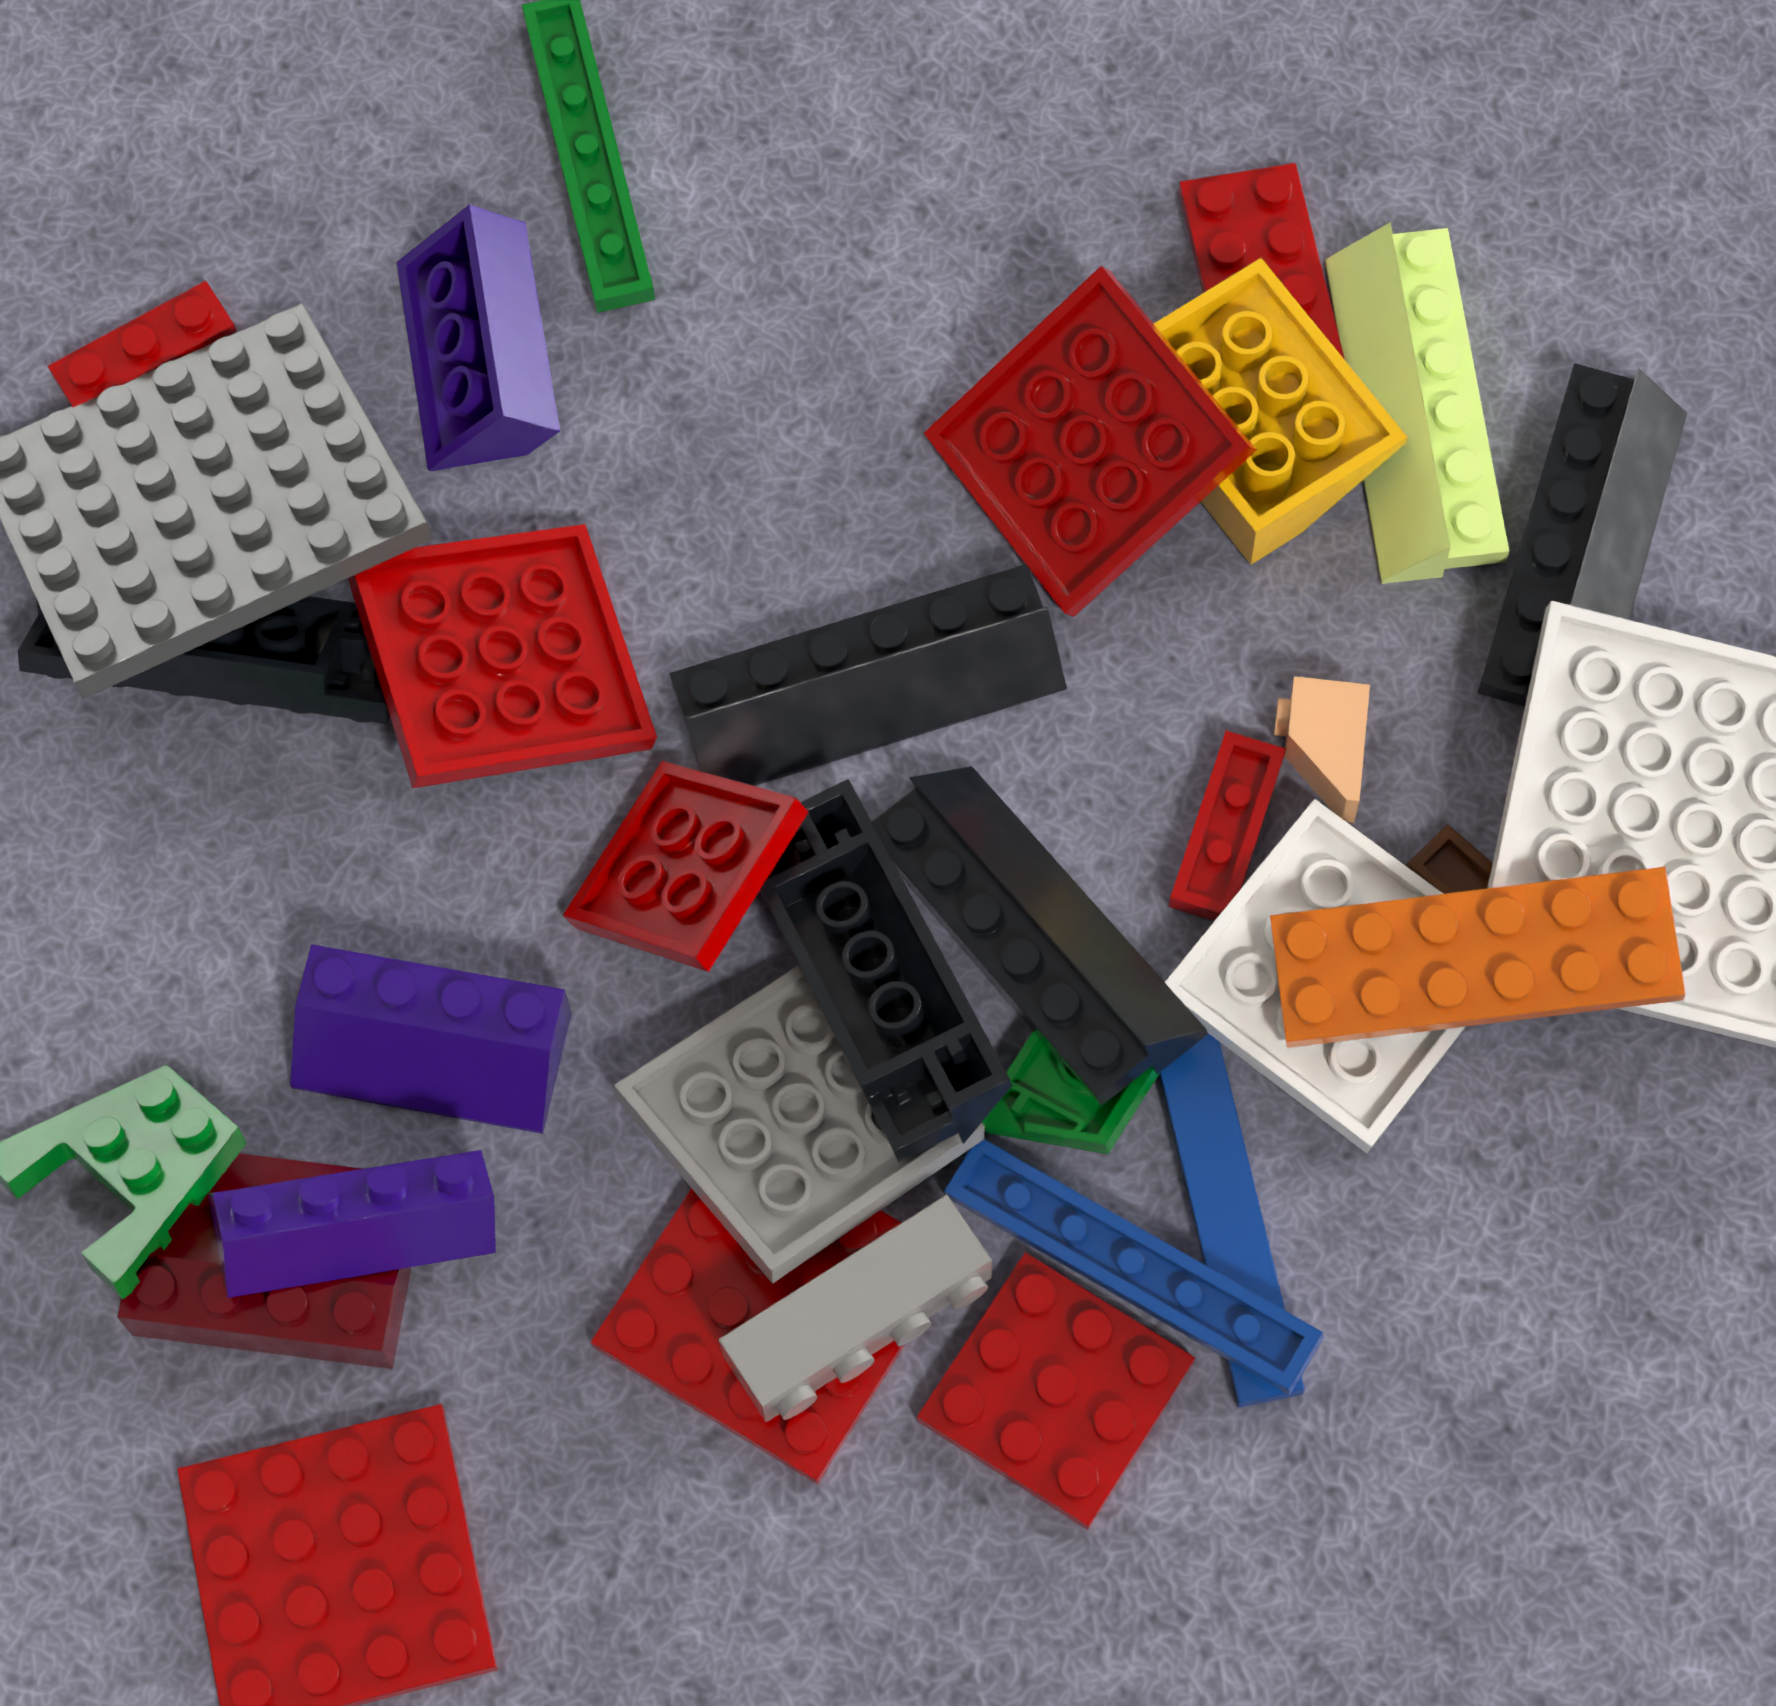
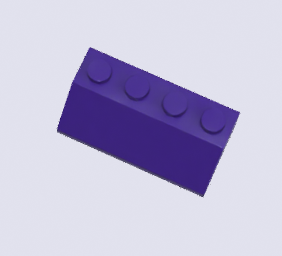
M469 204L397 261L428 471L525 456L560 432L526 222Z
M311 944L295 1004L290 1087L297 1090L543 1134L572 1014L565 989Z
M481 1150L208 1194L228 1298L496 1253L494 1194Z

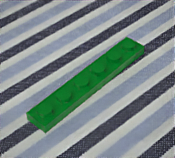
M540 0L521 4L596 311L600 313L655 300L654 288L581 1Z

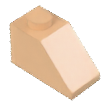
M1294 676L1290 699L1278 698L1274 735L1286 737L1285 759L1332 812L1344 821L1354 823L1360 802L1370 685Z

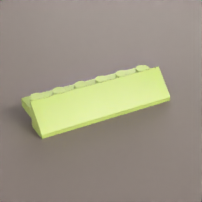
M1390 222L1325 259L1334 318L1345 361L1407 436V442L1363 480L1381 584L1443 577L1445 569L1505 563L1509 555V546L1448 228L1393 234Z

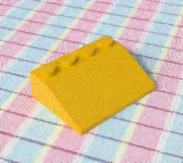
M1262 258L1154 323L1161 334L1257 449L1254 454L1201 501L1250 565L1300 535L1407 442L1406 434Z

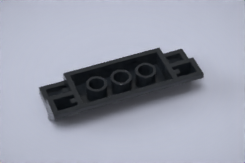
M1576 363L1573 365L1478 694L1525 707L1545 608L1551 601L1630 620L1687 412L1639 368L1635 378L1631 379Z
M1027 564L670 673L671 684L690 738L699 771L752 786L1067 690L1048 607L1043 608Z
M312 596L303 598L112 686L161 691L174 696L188 695L223 700L236 705L251 704L286 709L298 714L313 713L348 718L361 723L376 722L387 724L390 718L356 604L354 602ZM37 601L38 616L18 649L19 671L43 674L56 679H73Z
M972 766L909 777L914 789L872 821L893 863L907 880L912 891L1065 1069L1069 1068L1100 1106L1114 1097L1150 1067L1156 1074H1159L1208 1035L1207 1029Z
M847 779L800 802L807 809L808 814L761 887L760 892L898 1163L956 1134L959 1135L964 1144L1011 1088L1012 1083L852 784Z

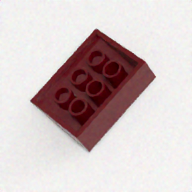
M239 1153L208 1194L363 1168ZM207 1194L199 1206L189 1203L168 1231L172 1241L165 1250L159 1247L153 1253L151 1252L136 1272L140 1282L131 1294L120 1301L117 1318L132 1336L393 1369L412 1267L228 1298Z

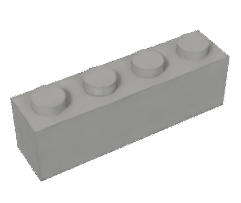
M945 1195L720 1338L719 1343L722 1355L765 1422L779 1414L784 1420L792 1418L816 1401L817 1395L814 1391L836 1377L841 1383L857 1377L874 1363L875 1359L872 1354L892 1341H895L897 1346H903L918 1338L931 1326L928 1318L951 1304L954 1310H959L978 1299L988 1289L985 1282L992 1278V1259L948 1195Z

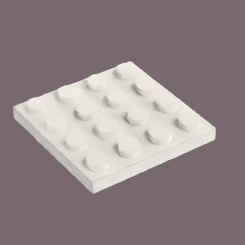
M1316 799L1311 802L1165 981L1168 987L1201 1022L1211 1036L1365 1153L1370 1151L1466 1028H1449L1287 1048L1270 915L1443 894Z

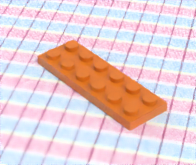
M1666 866L1270 915L1287 1048L1682 1001L1686 995Z

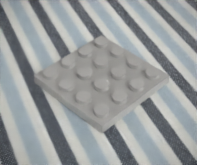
M798 966L614 1084L615 1099L772 1284L984 1140L985 1126L981 1123L964 1144L959 1135L956 1134L898 1163Z

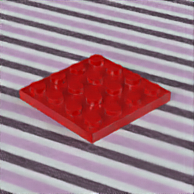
M1100 266L924 432L927 439L1017 554L1027 564L1028 568L1064 614L1072 617L1076 616L1257 451L1110 270L1103 266Z
M586 524L415 547L348 578L412 789L652 750L657 740V735Z
M691 1188L590 1343L599 1352L818 1485L905 1345L897 1346L895 1341H892L872 1354L875 1359L874 1363L857 1377L841 1383L836 1377L814 1391L817 1395L816 1401L798 1415L784 1420L779 1414L765 1422L725 1361L719 1339L902 1222L880 1210L772 1284Z
M442 1404L177 1468L220 1706H358L498 1670L445 1409Z

